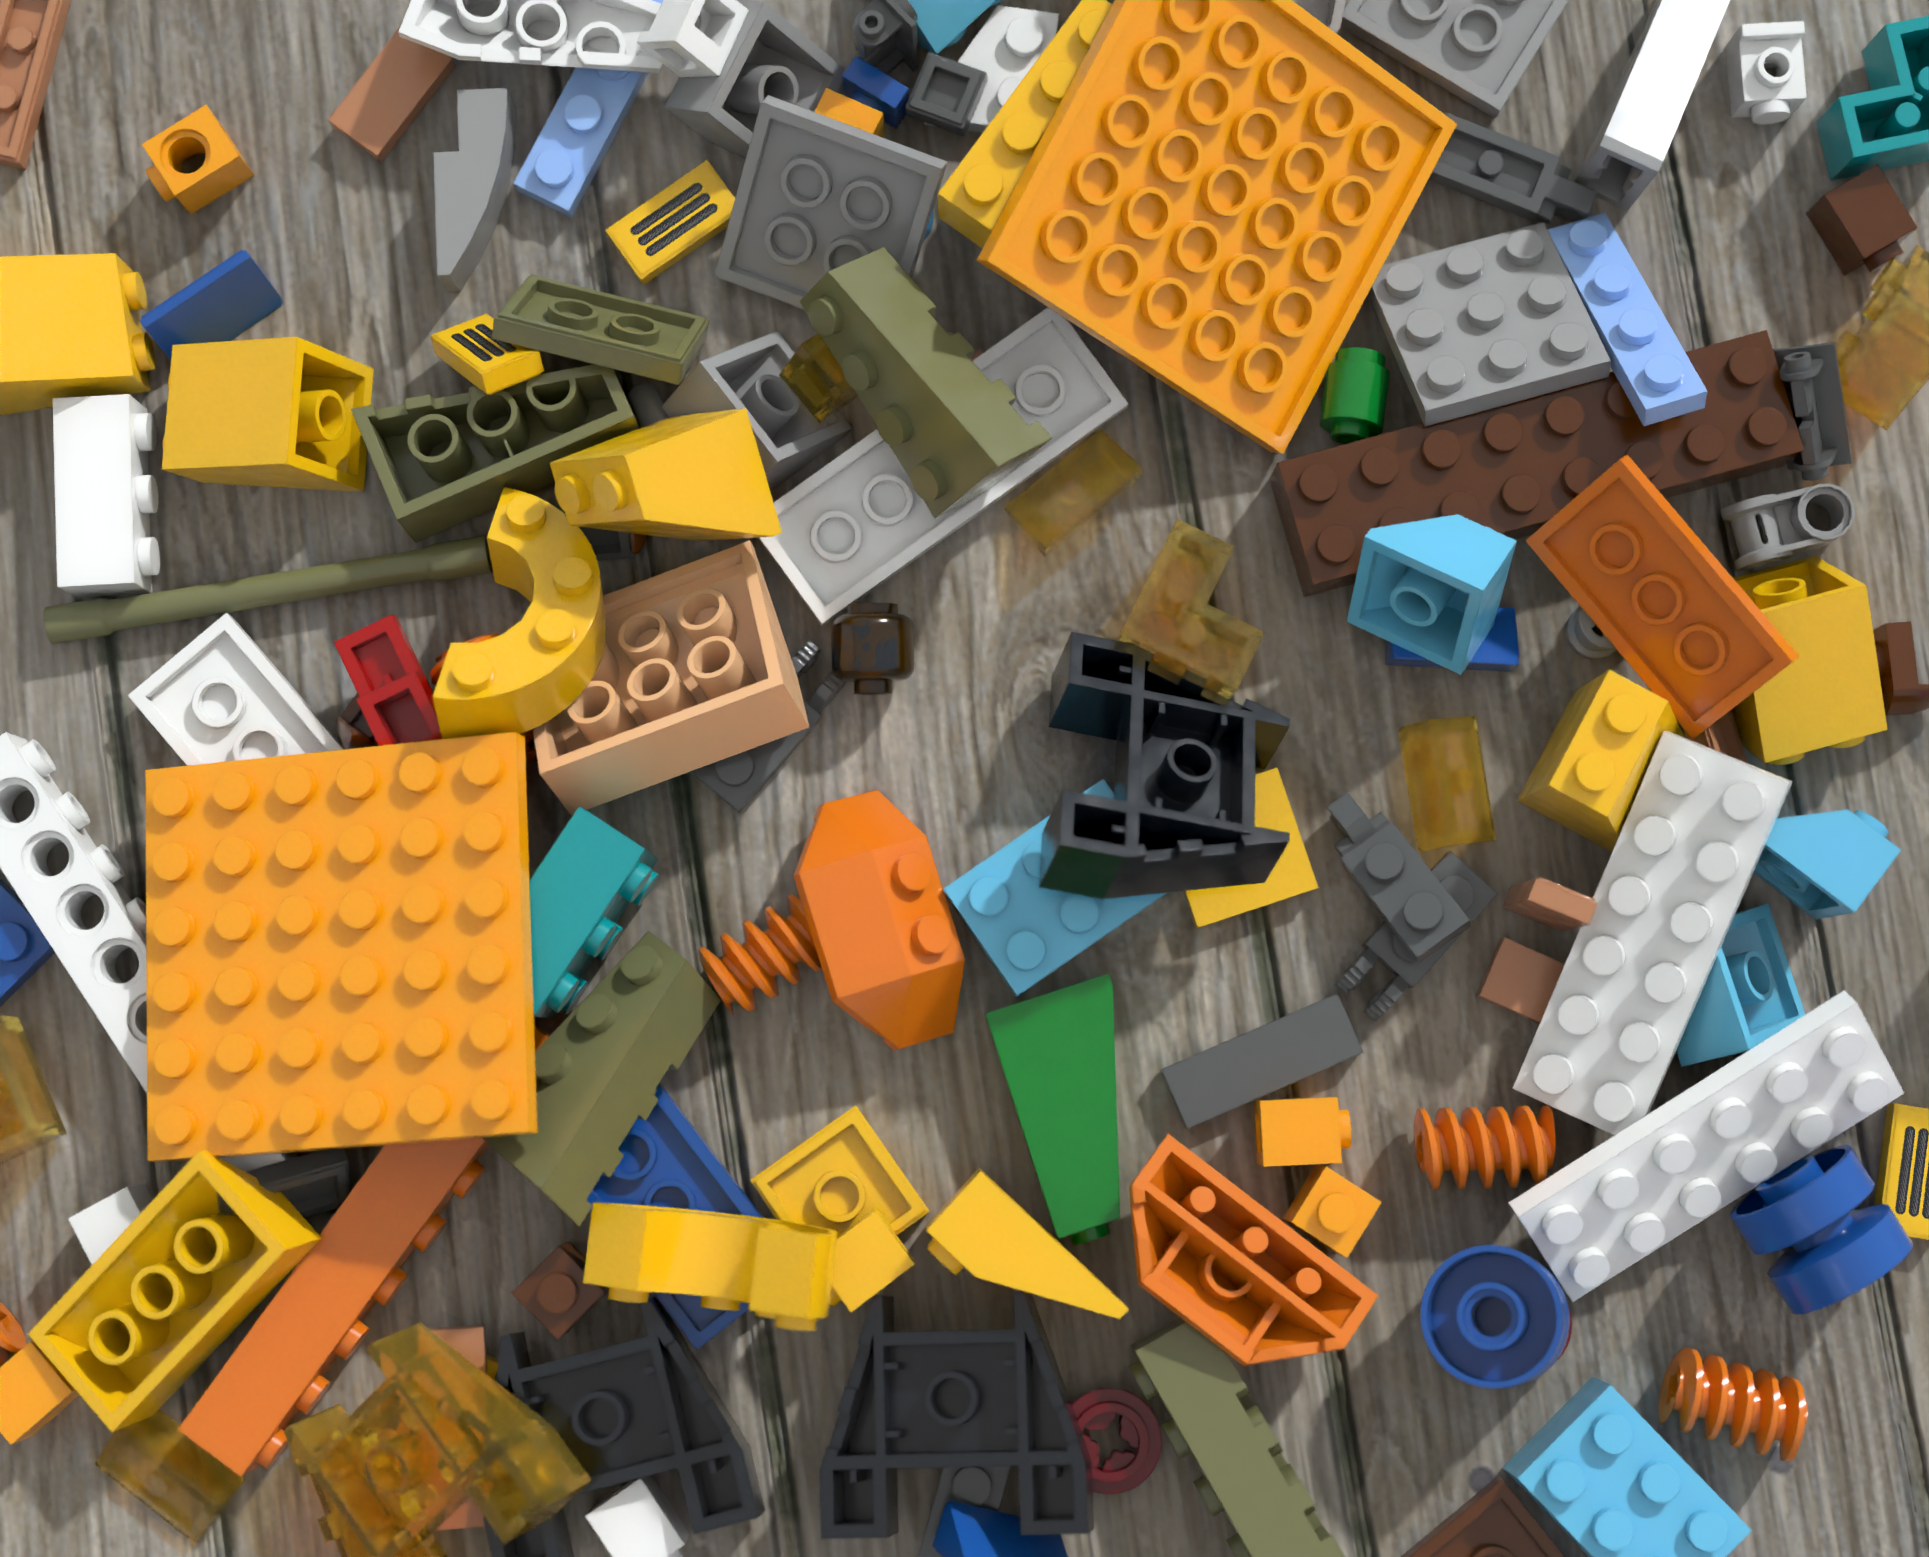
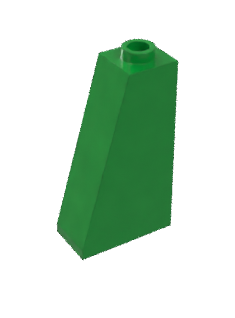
M1108 973L984 1014L1055 1235L1058 1239L1070 1235L1073 1246L1109 1235L1107 1223L1120 1219L1113 985Z

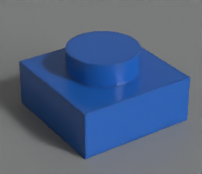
M855 56L842 75L844 96L883 112L884 122L897 129L907 114L905 107L909 100V88Z

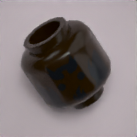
M853 603L847 605V614L837 617L831 626V663L834 676L842 681L854 682V694L883 695L892 694V682L905 680L913 674L914 625L909 617L898 614V604Z

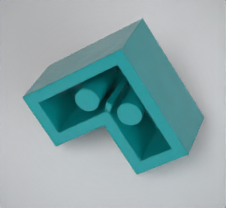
M1929 16L1884 25L1861 51L1871 91L1838 97L1817 120L1816 125L1830 181L1858 176L1877 164L1883 171L1929 161Z

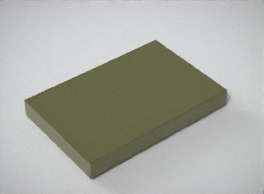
M531 274L494 317L491 339L679 385L707 340L710 320H706V317Z

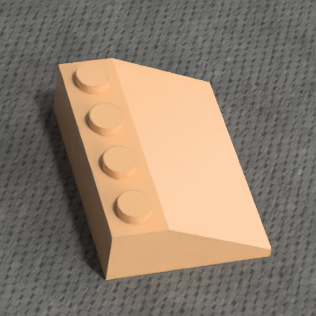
M751 541L743 542L603 595L607 629L604 652L598 669L581 695L560 714L546 723L533 728L539 773L572 816L579 806L585 810L591 809L809 728L798 677Z

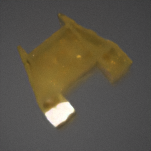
M421 1322L375 1341L366 1348L387 1379L350 1416H348L339 1403L289 1425L284 1430L300 1476L304 1477L310 1474L325 1515L317 1519L326 1543L335 1540L341 1557H448L432 1533L470 1497L503 1543L506 1544L551 1519L592 1481L551 1424Z

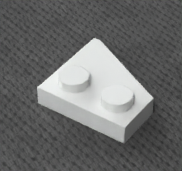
M997 5L958 60L959 63L986 72L988 78L967 131L984 132L1056 35L1058 13ZM924 122V125L934 126V125H931V124H929V123Z

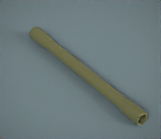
M485 535L431 544L424 549L111 600L97 598L48 606L44 609V626L49 641L52 644L107 636L118 630L425 580L445 581L492 573L493 570L487 536Z

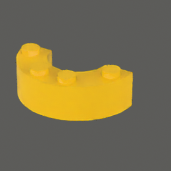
M507 487L503 488L487 535V542L495 583L517 590L531 604L522 620L500 636L478 643L450 644L433 694V702L442 739L510 732L521 734L536 728L560 714L581 695L592 680L602 659L607 627L600 570L596 555L583 531L578 526L568 525L564 512L549 502L529 493Z
M593 1203L583 1283L609 1287L608 1299L623 1302L648 1303L649 1292L699 1295L701 1296V1307L717 1310L738 1311L740 1310L741 1302L750 1303L749 1310L755 1311L756 1316L775 1319V1327L814 1331L816 1319L828 1316L837 1232L802 1223L730 1213L647 1205Z

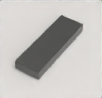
M1334 994L1162 1068L1160 1071L1184 1127L1189 1129L1364 1052L1339 995Z

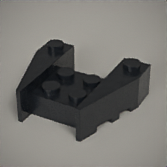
M1071 632L1052 675L1049 727L1116 740L1114 799L1062 789L1042 832L1039 887L1099 899L1265 883L1288 845L1290 833L1255 826V768L1266 769L1290 727V719L1247 698L1242 706L1205 688L1207 679L1189 670H1185L1183 676H1180L1152 663L1151 660L1154 654L1134 644Z
M1024 1291L1014 1292L1015 1329L894 1332V1297L872 1296L858 1342L860 1345L838 1408L837 1422L820 1468L821 1539L888 1538L898 1533L897 1468L1019 1466L1021 1535L1088 1534L1094 1529L1092 1460L1032 1293Z
M656 1297L648 1298V1303H640L647 1333L646 1337L531 1366L524 1332L511 1333L500 1337L496 1386H498L494 1431H491L489 1457H491L488 1493L485 1494L483 1514L491 1557H574L561 1498L676 1468L679 1470L693 1534L759 1518L765 1512L750 1445L672 1318Z

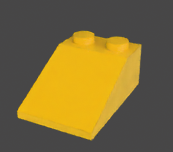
M980 1167L927 1224L926 1231L933 1237L927 1244V1249L955 1275L965 1267L977 1278L1117 1319H1121L1129 1310L1125 1303Z

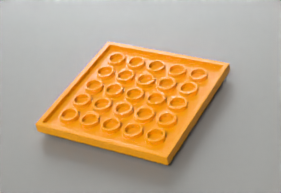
M1115 0L979 254L977 261L1269 452L1284 454L1328 371L1329 364L1332 363L1457 123L1292 0Z
M517 732L145 770L148 1161L170 1162L191 1160L197 1152L203 1150L208 1151L212 1156L222 1158L537 1133L524 736Z

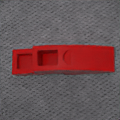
M391 614L333 642L359 695L356 701L379 746L442 740L433 702L434 693L397 616Z

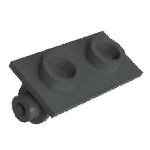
M869 0L870 3L856 15L853 21V34L856 50L858 51L856 56L887 75L901 62H904L913 72L918 69V37L915 20H917L918 16L908 0Z
M1836 342L1773 349L1779 368L1780 379L1783 381L1804 448L1802 453L1787 463L1788 470L1796 469L1801 471L1803 480L1813 481L1828 476V466L1852 464L1853 459Z

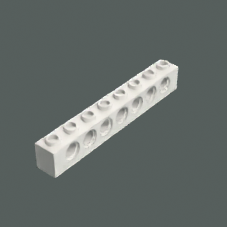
M5 732L0 735V869L147 1093L146 904L138 897L133 900L130 899L119 882V879L125 876L122 866L105 845L101 844L96 847L84 828L90 823V819L79 801L70 792L67 791L62 795L50 776L51 773L56 771V767L46 750L35 739L28 742L24 738ZM30 790L34 797L33 812L26 820L18 823L13 815V803L19 794ZM63 842L69 851V861L61 873L53 876L47 867V856L55 845ZM97 895L103 902L104 914L98 925L88 929L82 922L81 909L88 898ZM132 948L138 956L139 968L136 975L130 981L124 983L116 974L115 963L122 951ZM296 1152L222 1157L221 1159L246 1172L299 1156Z

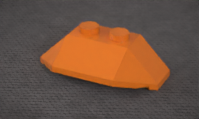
M878 790L821 804L817 808L813 819L815 823L806 839L793 877L832 1001L861 1025L882 1037V1041L894 1051L954 1033L965 957L926 835Z
M1170 1134L1163 1138L1129 1186L1138 1285L1242 1366L1344 1349L1379 1296Z

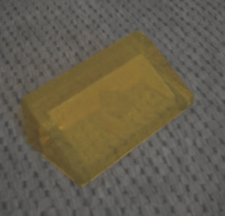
M1100 429L1007 504L1004 509L1041 554L1045 556L1138 481L1143 470L1131 456Z
M1476 716L1428 719L1401 727L1399 729V739L1418 849L1420 851H1429L1495 841L1496 835Z
M159 1409L153 1416L115 1431L94 1465L196 1545L244 1483L245 1477H240L177 1429L180 1425Z

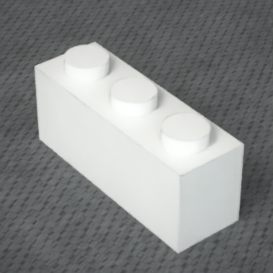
M130 394L52 398L57 587L76 598L152 593V575H158L160 571L158 542L155 537H150V513L157 512L159 503L157 483L155 477L149 475L148 451H154L157 444V431L153 415L147 413V409Z

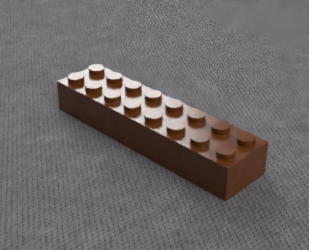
M1767 330L1685 352L1707 390L1705 408L1647 426H1643L1613 371L1609 372V377L1426 427L1421 423L1278 462L1269 480L1303 596L1307 597L1355 584L1364 537L1370 528L1458 514L1514 540L1530 536L1613 464L1626 455L1634 461L1665 499L1784 466L1802 453L1804 448L1783 381L1780 379L1778 364Z

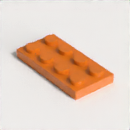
M1628 455L1619 459L1525 540L1651 691L1669 702L1676 720L1692 739L1701 734L1799 657L1796 651Z

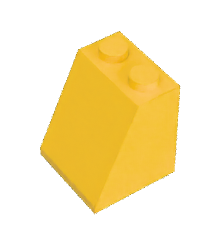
M116 253L0 257V415L53 407L52 398L122 395L151 391L148 371L155 369L156 358L151 338L147 332L142 333L139 321V310L147 308L146 290L139 272H133Z
M297 336L172 345L171 368L168 377L169 390L166 425L163 437L162 470L201 483L351 492L364 491L367 447L351 409L371 405L374 369Z
M746 408L667 417L549 463L555 480L557 502L565 512L568 525L690 541L773 537L782 533Z
M1811 556L1733 578L1799 655L1790 665L1732 709L1743 747L1764 763L1785 765L1801 760L1805 756V752L1827 746L1832 748L1853 747L1864 742L1865 736L1887 730L1867 585L1817 556Z
M1611 670L1606 671L1574 691L1517 801L1613 852L1663 731H1669L1684 737L1669 702Z

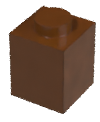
M1878 164L1824 194L1806 212V215L1844 276L1863 265L1867 267L1870 273H1873L1894 261L1904 253L1899 244L1917 229L1916 224Z
M570 1241L558 1245L512 1292L557 1340L569 1333L609 1292V1287L583 1283L586 1258Z

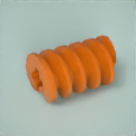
M794 893L786 896L789 916L786 918L771 906L764 909L767 923L766 930L762 931L748 919L742 922L745 937L743 944L738 943L727 933L722 934L720 940L723 956L720 958L704 946L698 949L702 967L733 1017L732 1002L734 1001L748 1012L757 1009L755 988H758L771 999L777 997L779 992L776 975H781L792 985L800 983L799 961L804 962L815 972L822 969L801 899Z
M1543 1105L1538 1111L1537 1118H1535L1529 1106H1517L1510 1120L1503 1107H1491L1487 1112L1484 1122L1477 1107H1465L1458 1123L1451 1108H1439L1432 1124L1427 1111L1423 1108H1417L1414 1118V1147L1419 1170L1426 1173L1432 1190L1440 1189L1444 1171H1451L1457 1189L1466 1188L1470 1171L1475 1170L1478 1172L1484 1189L1492 1188L1496 1170H1503L1509 1188H1517L1522 1169H1529L1533 1183L1536 1186L1546 1179L1547 1171L1552 1168L1554 1162L1556 1136L1553 1112L1550 1106Z
M1688 1347L1679 1350L1671 1360L1664 1374L1658 1404L1660 1425L1666 1422L1672 1410L1679 1411V1430L1689 1433L1697 1418L1700 1417L1704 1419V1436L1712 1441L1717 1438L1723 1425H1728L1730 1445L1736 1448H1740L1748 1433L1752 1432L1754 1433L1755 1452L1764 1456L1769 1451L1774 1439L1780 1441V1459L1788 1463L1795 1458L1798 1452L1808 1416V1405L1805 1399L1804 1388L1798 1379L1785 1376L1777 1380L1774 1372L1759 1369L1752 1373L1748 1365L1737 1361L1727 1367L1722 1357L1712 1354L1702 1360L1698 1350Z

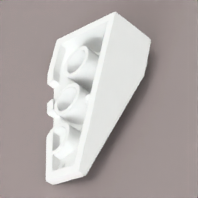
M411 0L398 31L399 37L458 60L660 73L663 67L659 60L636 43L641 32L650 30L661 6L660 3L653 0Z

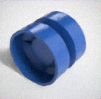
M1849 1145L1837 1146L1816 1155L1801 1158L1758 1185L1730 1213V1217L1754 1254L1763 1255L1790 1247L1773 1263L1768 1270V1276L1793 1314H1806L1817 1311L1853 1295L1892 1270L1913 1248V1242L1889 1205L1877 1204L1851 1212L1872 1192L1875 1183Z
M1482 1245L1454 1254L1433 1273L1422 1297L1421 1327L1430 1352L1446 1371L1457 1379L1474 1386L1506 1388L1523 1385L1539 1378L1558 1360L1569 1336L1570 1311L1568 1301L1556 1277L1536 1259L1508 1247Z

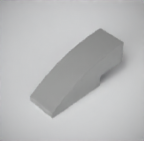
M508 88L457 90L459 151L433 152L437 276L448 293L461 292L480 262L497 226L508 191L515 153L517 113Z

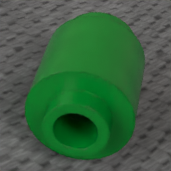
M1361 347L1342 348L1336 353L1335 362L1329 364L1326 374L1320 427L1331 433L1330 438L1334 442L1344 445L1382 433L1390 372L1385 368L1386 357L1382 353Z

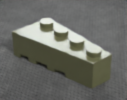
M884 247L828 271L799 301L808 314L812 327L823 338L841 367L845 380L856 391L876 423L880 436L891 447L911 479L915 492L924 500L934 518L989 491L1052 439V436L1038 421L1028 425L1015 411L1012 405L1017 397L1001 379L991 383L970 360L975 349L961 333L957 332L954 334L945 331L934 319L936 305Z
M595 364L543 373L528 379L526 382L518 383L491 395L484 393L477 386L469 387V392L434 399L431 394L407 398L405 399V404L376 409L374 405L351 409L394 515L415 543L497 508L504 487L531 493L554 483L555 480L550 462L640 428L615 370Z
M648 931L535 1051L537 1133L483 1137V1139L580 1226L592 1208V1205L586 1199L601 1175L608 1178L611 1177L624 1156L618 1149L637 1118L646 1121L659 1100L655 1096L658 1084L667 1070H678L721 999L687 959Z
M1181 1317L1131 1345L1139 1360L1128 1367L1147 1401L1159 1395L1171 1418L1161 1423V1426L1179 1458L1181 1459L1189 1453H1192L1204 1476L1193 1481L1212 1516L1214 1517L1225 1511L1237 1534L1226 1539L1235 1557H1345L1334 1536L1330 1535L1322 1526L1315 1513V1503L1290 1463L1287 1464L1284 1459L1279 1441L1257 1405H1254L1251 1401L1247 1386L1226 1352Z

